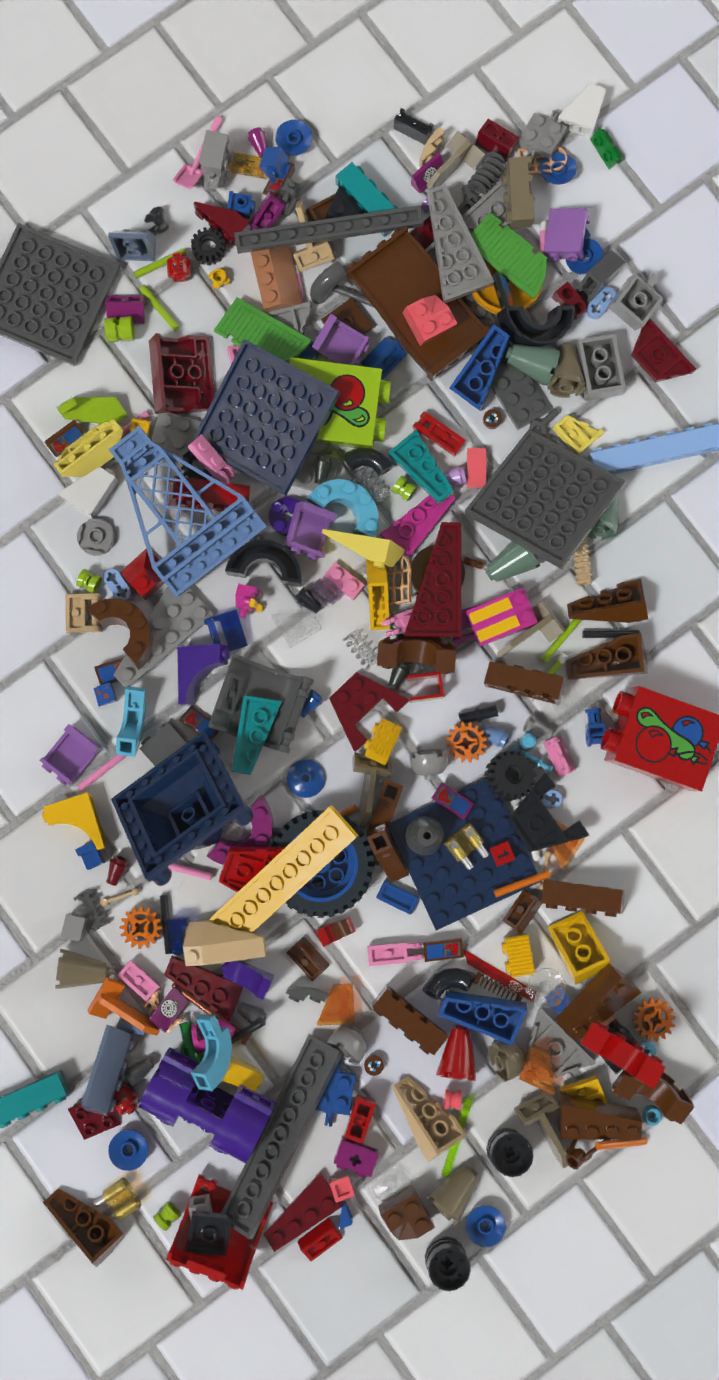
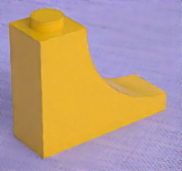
M366 559L371 630L390 629V625L382 626L381 621L389 619L386 566L385 569L374 567V563Z
M86 792L43 807L42 817L44 822L48 823V826L57 824L73 825L83 830L92 839L97 850L108 848L91 793Z

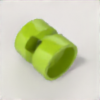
M132 316L120 317L119 320L116 317L104 319L107 343L119 342L120 339L123 342L134 341L135 333Z

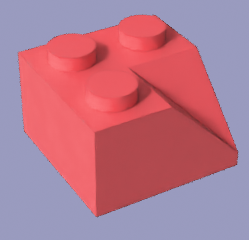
M436 295L422 298L407 306L402 312L420 346L453 330L457 325L449 307Z

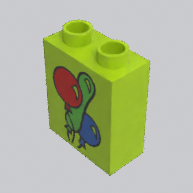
M290 357L291 365L341 392L315 443L350 448H373L374 441L384 442L387 419L377 418L379 403L389 404L391 381L382 380V369Z

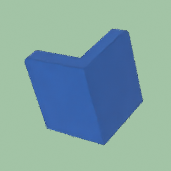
M94 842L75 849L78 857H82L87 870L105 863L101 850L96 849Z

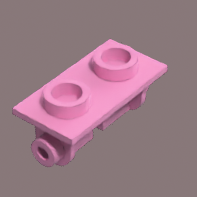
M561 735L543 742L559 778L576 770Z

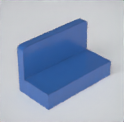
M385 337L364 358L361 364L364 367L382 369L383 380L406 356V353L397 341Z

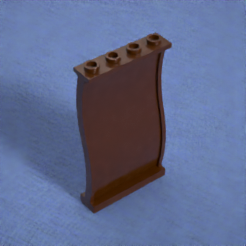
M406 226L401 230L397 229L394 231L391 238L387 241L382 240L374 251L366 252L362 260L358 263L356 261L347 268V279L351 280L370 301L397 340L424 370L431 382L477 347L490 330L487 325L485 326L471 312L462 299L458 298L445 303L457 322L453 330L422 346L419 345L402 312L407 306L422 298L436 295L443 301L437 264L408 232Z

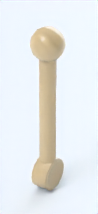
M550 850L544 852L543 871L547 870L549 857L552 855ZM544 880L540 882L539 890H543Z
M133 888L130 892L109 899L103 898L100 904L106 906L109 902L130 895H138L139 889Z

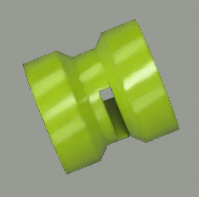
M401 476L391 491L401 495L402 499L407 502L416 491L417 486L413 483L410 484L405 477Z
M83 569L77 578L76 586L85 587L89 592L96 593L102 582V577L97 574L93 575L89 570Z
M167 1201L163 1205L162 1211H158L153 1216V1219L161 1229L167 1231L172 1226V1222L177 1221L181 1217V1213L173 1203Z

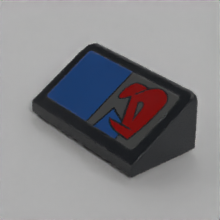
M495 272L493 285L501 310L505 307H516L506 277L499 272Z

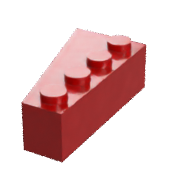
M179 476L173 477L174 479H180ZM186 477L196 491H200L210 483V480ZM172 480L169 492L180 493L181 482ZM183 483L182 494L193 495ZM215 483L201 494L203 501L214 511H224L238 500L237 496ZM234 483L226 485L243 495L249 502V485ZM169 494L168 506L178 507L179 495ZM182 496L181 507L192 508L193 497ZM195 498L194 508L204 509Z

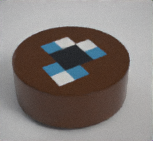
M495 409L486 411L483 416L485 427L496 429L500 426L502 421L501 413Z
M370 1055L365 1059L364 1068L369 1075L376 1076L383 1071L384 1063L380 1056Z

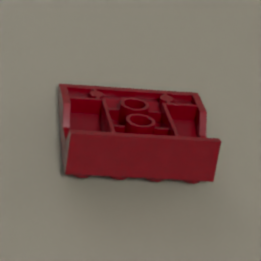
M155 333L149 340L155 414H183L207 411L215 397L209 337L188 335L180 338H166L160 333Z

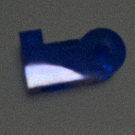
M189 917L170 918L167 920L169 945L174 955L184 954L185 926H188V922H190Z

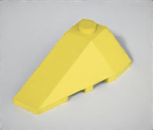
M322 529L323 534L374 563L373 566L377 568L393 567L405 552V549L388 539Z

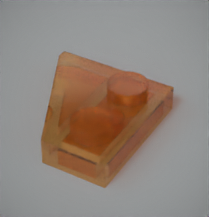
M353 983L333 984L318 1019L317 1026L355 1024Z
M532 1043L519 1080L554 1095L557 1088L554 1083L551 1051Z

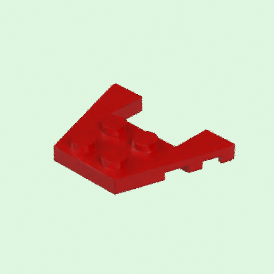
M230 847L218 882L238 893L265 867L267 861L271 862L286 847Z

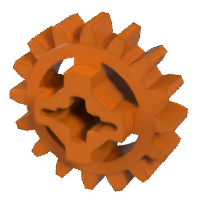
M462 721L461 726L456 723L454 725L455 730L450 729L448 731L451 736L446 737V740L450 741L446 744V747H451L449 754L454 753L455 760L460 757L461 763L465 759H468L469 763H471L473 757L479 760L478 754L484 755L485 751L482 748H487L488 744L483 743V741L488 739L487 736H482L485 730L479 731V724L474 727L472 726V721L468 725ZM469 730L473 731L476 735L471 734ZM461 731V737L454 740L455 735ZM465 738H467L468 741H471L469 746H467L466 743H463ZM479 744V748L473 752V746Z
M140 906L139 911L134 907L132 908L133 913L127 911V918L121 919L124 925L119 926V928L124 929V932L120 935L127 937L125 943L132 942V948L136 944H138L139 949L143 948V944L148 948L150 947V941L155 944L157 942L155 937H161L158 930L163 929V926H159L158 923L162 919H156L158 913L152 914V908L150 907L146 911H144V906ZM143 914L147 917L145 919H140L136 915ZM147 922L143 928L145 931L142 930L135 933L139 928L138 924ZM152 922H153V924H154V931H153V932L150 930V927H151V923H152ZM129 923L132 924L131 932H129ZM138 936H143L147 940L141 941L135 938Z
M649 997V1002L641 1000L643 1005L639 1006L636 1004L638 1011L632 1012L636 1016V1019H632V1022L637 1024L634 1029L640 1031L639 1035L641 1037L646 1035L648 1041L653 1037L658 1042L659 1036L666 1039L665 1033L672 1034L669 1028L675 1027L671 1020L676 1019V1017L670 1015L674 1010L667 1008V1002L661 1004L660 998H657L655 1002L652 997ZM651 1007L649 1011L644 1012L647 1008ZM662 1010L666 1015V1019H664L661 1015ZM656 1017L657 1021L652 1022L650 1021V1018ZM641 1020H644V1021H645V1023H646V1027H645L646 1030H645L644 1027L642 1026Z

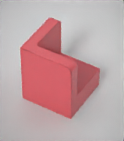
M349 1175L334 1179V1177L330 1178L329 1184L336 1203L355 1196L354 1186L352 1187Z

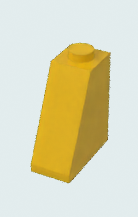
M231 1056L229 1068L222 1081L237 1087L241 1084L256 1092L257 1088L262 1084L263 1074L258 1068Z

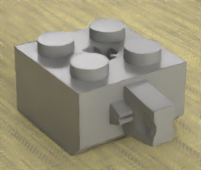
M206 130L199 162L205 180L204 188L207 191L216 192L218 186L224 187L225 180L229 179L230 169H228L229 163L233 162L234 152L231 151L232 142L229 141L228 134Z
M654 273L649 275L646 280L641 279L637 274L630 276L607 307L634 331L644 327L663 301V297L653 287L659 277Z

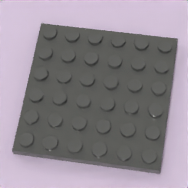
M18 223L0 260V335L67 364L76 366L119 273L120 265Z
M528 429L465 509V515L558 568L563 569L623 489L626 481Z

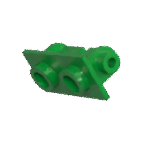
M599 127L590 138V141L607 168L611 169L615 162L619 164L623 161V155L616 146L612 147L614 142L609 136L608 131Z

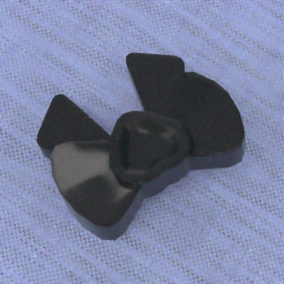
M162 207L153 208L144 219L145 223L153 222L155 226L148 230L153 232L155 236L157 233L161 234L169 229V225L165 223L163 217L164 209Z

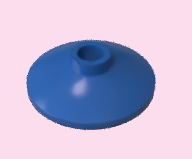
M288 120L278 127L275 140L277 146H280L287 155L296 156L303 154L309 149L312 143V133L304 122Z
M553 153L552 161H565V154ZM567 155L566 165L562 162L552 164V173L542 171L550 169V166L543 164L549 162V159L545 157L541 161L540 174L549 183L556 185L570 182L576 175V162L569 155ZM561 165H563L562 170L558 172H555L553 170L554 168H558Z
M584 239L582 252L584 258H588L586 261H583V259H578L577 261L566 259V264L572 272L587 274L603 258L602 248L597 241Z
M308 759L300 760L290 767L287 774V783L295 795L302 798H310L317 795L323 789L325 773L317 762ZM304 775H308L310 777L308 782H304L302 780V777Z
M135 1130L120 1131L110 1141L108 1148L109 1158L113 1165L121 1170H135L145 1162L148 1156L147 1141L141 1133ZM131 1145L133 1151L128 1152L126 1146Z
M483 1205L476 1207L469 1213L466 1220V1232L474 1244L481 1247H491L499 1243L505 1234L506 1224L504 1217L496 1208ZM483 1221L489 1223L487 1227L481 1226Z

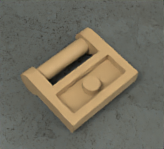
M65 594L66 633H100L101 626H99V623L93 616L92 626H86V601H91V604L101 600V594Z

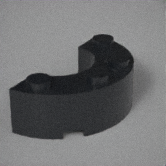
M523 306L505 307L497 313V319L501 329L510 335V341L514 344L548 347L565 336L568 329L571 328L575 308L574 306L555 307L547 313V321L544 325L531 321L525 314Z
M260 539L246 543L231 555L225 568V572L229 576L246 578L248 571L253 566L260 563H269L280 570L283 585L302 588V575L297 559L287 547L276 541Z

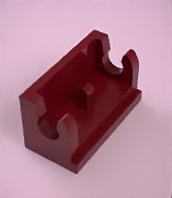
M488 118L479 130L475 144L489 153H498L506 163L511 152H514L519 137Z

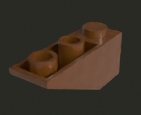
M385 779L367 831L384 823L389 828L403 785Z
M386 823L368 830V842L390 882L392 883L409 876Z

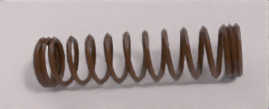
M480 972L476 974L473 984L477 985L480 978L483 976L480 987L487 978L484 989L491 980V984L488 991H490L491 987L495 983V987L492 992L494 993V991L500 984L497 995L499 994L500 990L504 987L501 998L503 997L505 991L508 989V993L505 999H507V997L512 991L510 1000H512L513 996L517 993L515 1001L521 1002L523 994H518V992L514 993V990H510L509 987L505 989V985L501 987V983L497 984V981L493 982L492 978L488 981V976L484 978V974L481 975Z

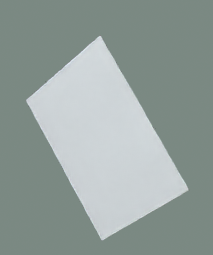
M213 845L199 849L191 865L192 868L213 873L211 881L186 874L172 901L177 906L204 920H209L237 893L218 882L223 865L207 857L208 851Z

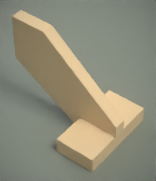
M297 201L295 209L299 222H310L303 201ZM329 240L317 244L316 242L307 243L306 248L293 253L300 272L335 259Z

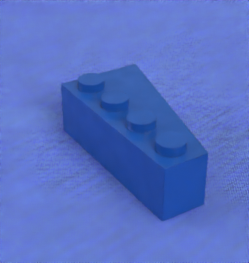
M494 324L449 387V389L479 411H482L510 342V335Z
M446 990L439 1006L438 1016L513 1045L527 1012V1003Z

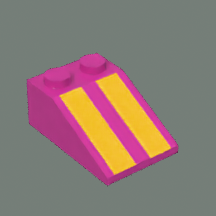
M523 588L466 611L480 647L530 629L538 623Z

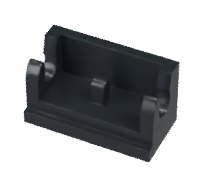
M400 108L399 116L396 115L394 118V129L424 145L435 129L434 124L430 123L427 125L405 114V109Z

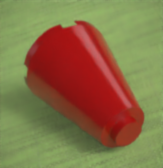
M456 1025V1028H451L436 1076L458 1080L465 1078L468 1079L467 1081H476L471 1031L467 1030V1027Z

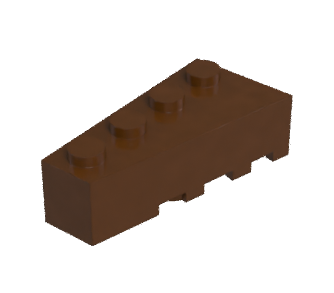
M499 660L489 662L484 680L485 687L560 705L566 684L562 676L547 674L535 669L528 670L519 665L509 666Z
M544 880L541 903L546 904V908L557 909L558 906H565L567 911L577 912V908L585 909V913L597 914V911L605 912V916L617 917V914L623 913L625 890Z
M608 963L555 1020L568 1036L579 1041L586 1035L592 1022L597 1024L598 1021H605L642 992L629 977Z
M387 984L372 1002L373 1010L379 1016L387 1018L389 1020L388 1023L395 1029H401L404 1032L403 1035L411 1042L415 1040L419 1043V1048L427 1055L429 1053L435 1055L449 1037L445 1031Z
M559 1091L558 1129L561 1139L641 1140L642 1120L638 1108L612 1103V1105L603 1103V1100L584 1099V1096L567 1095L566 1092Z

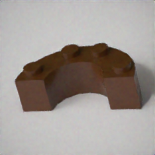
M104 599L87 607L103 629L110 625H121L130 630L128 644L123 650L136 668L140 670L148 661L153 645L152 629L143 612L131 602L122 599Z
M398 634L395 639L390 640V637H386L378 643L377 666H382V668L391 669L402 663L419 662L432 666L435 671H439L442 674L455 672L456 647L451 642H448V644L443 643L442 638L403 637L404 634Z
M622 1070L612 1085V1092L616 1096L630 1100L634 1094L643 1095L653 1101L669 1121H675L681 1125L694 1109L693 1102L685 1090H679L674 1085L675 1080L664 1072L654 1089L625 1070Z

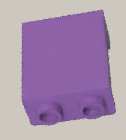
M587 208L550 209L544 245V253L549 260L559 261L560 259H567L569 261H577L578 259H584L582 249L586 224L590 223V215Z
M330 314L312 345V350L334 363L359 366L361 353H366L371 344L368 342L370 337L364 336L339 321L333 314Z
M305 501L296 503L284 546L290 548L292 553H304L307 555V558L312 560L324 558L325 553L322 551L326 535L322 533V529L328 530L330 522L336 520L337 514Z
M68 724L64 729V734L44 758L41 757L39 761L43 763L42 768L47 772L51 773L53 771L57 774L58 777L56 779L62 784L66 785L68 783L73 785L102 748L73 725Z

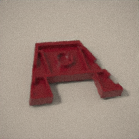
M358 672L329 697L354 752L359 750L367 741L355 725L382 699L396 713L409 702L404 696Z

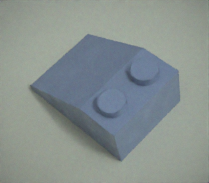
M123 229L122 231L108 233L118 260L155 261L156 238L153 232L148 230L134 232L129 229Z

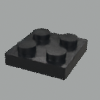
M192 1211L186 1252L226 1256L233 1216L229 1214Z

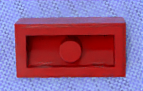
M328 1217L297 1242L301 1252L312 1262L340 1241L343 1236Z

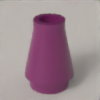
M257 127L248 132V140L256 150L259 158H262L264 149L268 147L265 131H262L261 127Z

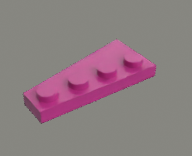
M429 495L402 518L381 532L379 536L383 539L391 540L405 549L404 555L410 558L454 502L455 497L451 495L439 505Z

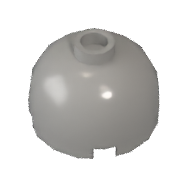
M441 749L420 750V754L415 755V752L409 753L411 768L417 775L424 776L425 780L436 779V775L443 773L448 765L447 750H444L442 753Z
M348 1027L338 1028L326 1041L329 1045L343 1052L341 1058H350L348 1062L354 1065H359L366 1053V1042L361 1036L362 1032L356 1027L351 1029Z

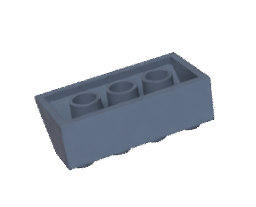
M106 1025L81 1104L86 1111L109 1116V1113L114 1111L116 1105L114 1095L116 1091L119 1092L123 1080H120L122 1072H126L129 1060H126L127 1054L132 1052L135 1042L132 1040L131 1034L110 1025Z

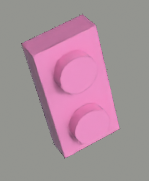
M336 562L333 563L323 576L324 579L352 600L356 598L365 586Z
M132 960L117 975L145 1001H148L160 987L154 979Z

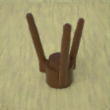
M573 1139L570 1147L566 1150L569 1154L566 1157L567 1164L572 1169H579L582 1164L592 1158L591 1155L597 1151L596 1147L585 1153L581 1148L574 1149L578 1139Z

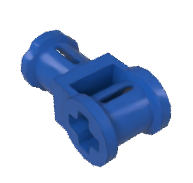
M602 708L585 710L588 717V725H585L587 747L601 744L606 731L605 723L601 721L600 712Z

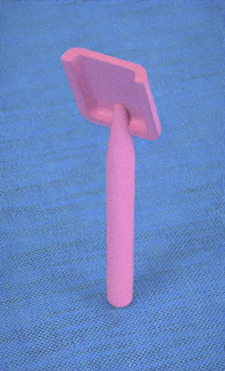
M221 116L215 117L209 131L217 132L222 122ZM203 143L193 166L183 165L173 178L174 183L192 190L203 176L202 170L198 169Z

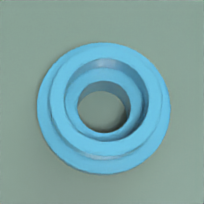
M648 1105L642 1111V1119L650 1126L657 1125L662 1119V1112L657 1106ZM650 1112L655 1113L653 1118L648 1117Z

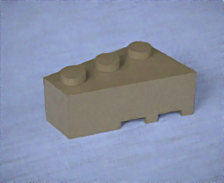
M532 156L509 158L504 175H501L502 187L505 186L503 202L507 204L505 220L509 222L511 229L532 227L535 219L534 196L531 194L530 182H533V176L529 175Z

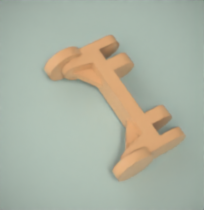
M160 989L143 1005L144 1008L149 1004L152 1006L148 1010L149 1013L156 1010L160 1005ZM185 1017L176 1018L166 1032L169 1033L175 1026H178Z

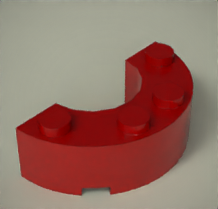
M598 1021L597 1024L592 1022L580 1044L654 1089L666 1068L663 1065L664 1060L654 1054L650 1057L643 1052L645 1048L635 1042L633 1045L625 1041L627 1037L617 1031L615 1034L609 1032V1027Z

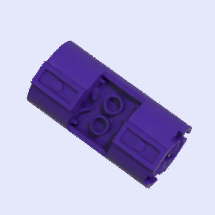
M169 1047L159 1064V1068H157L154 1076L151 1078L138 1107L156 1116L165 1125L174 1127L180 1116L185 1122L201 1127L204 1132L214 1134L209 1146L216 1152L228 1154L246 1164L276 1102L241 1084L234 1096L218 1087L213 1091L198 1089L191 1072L200 1063Z

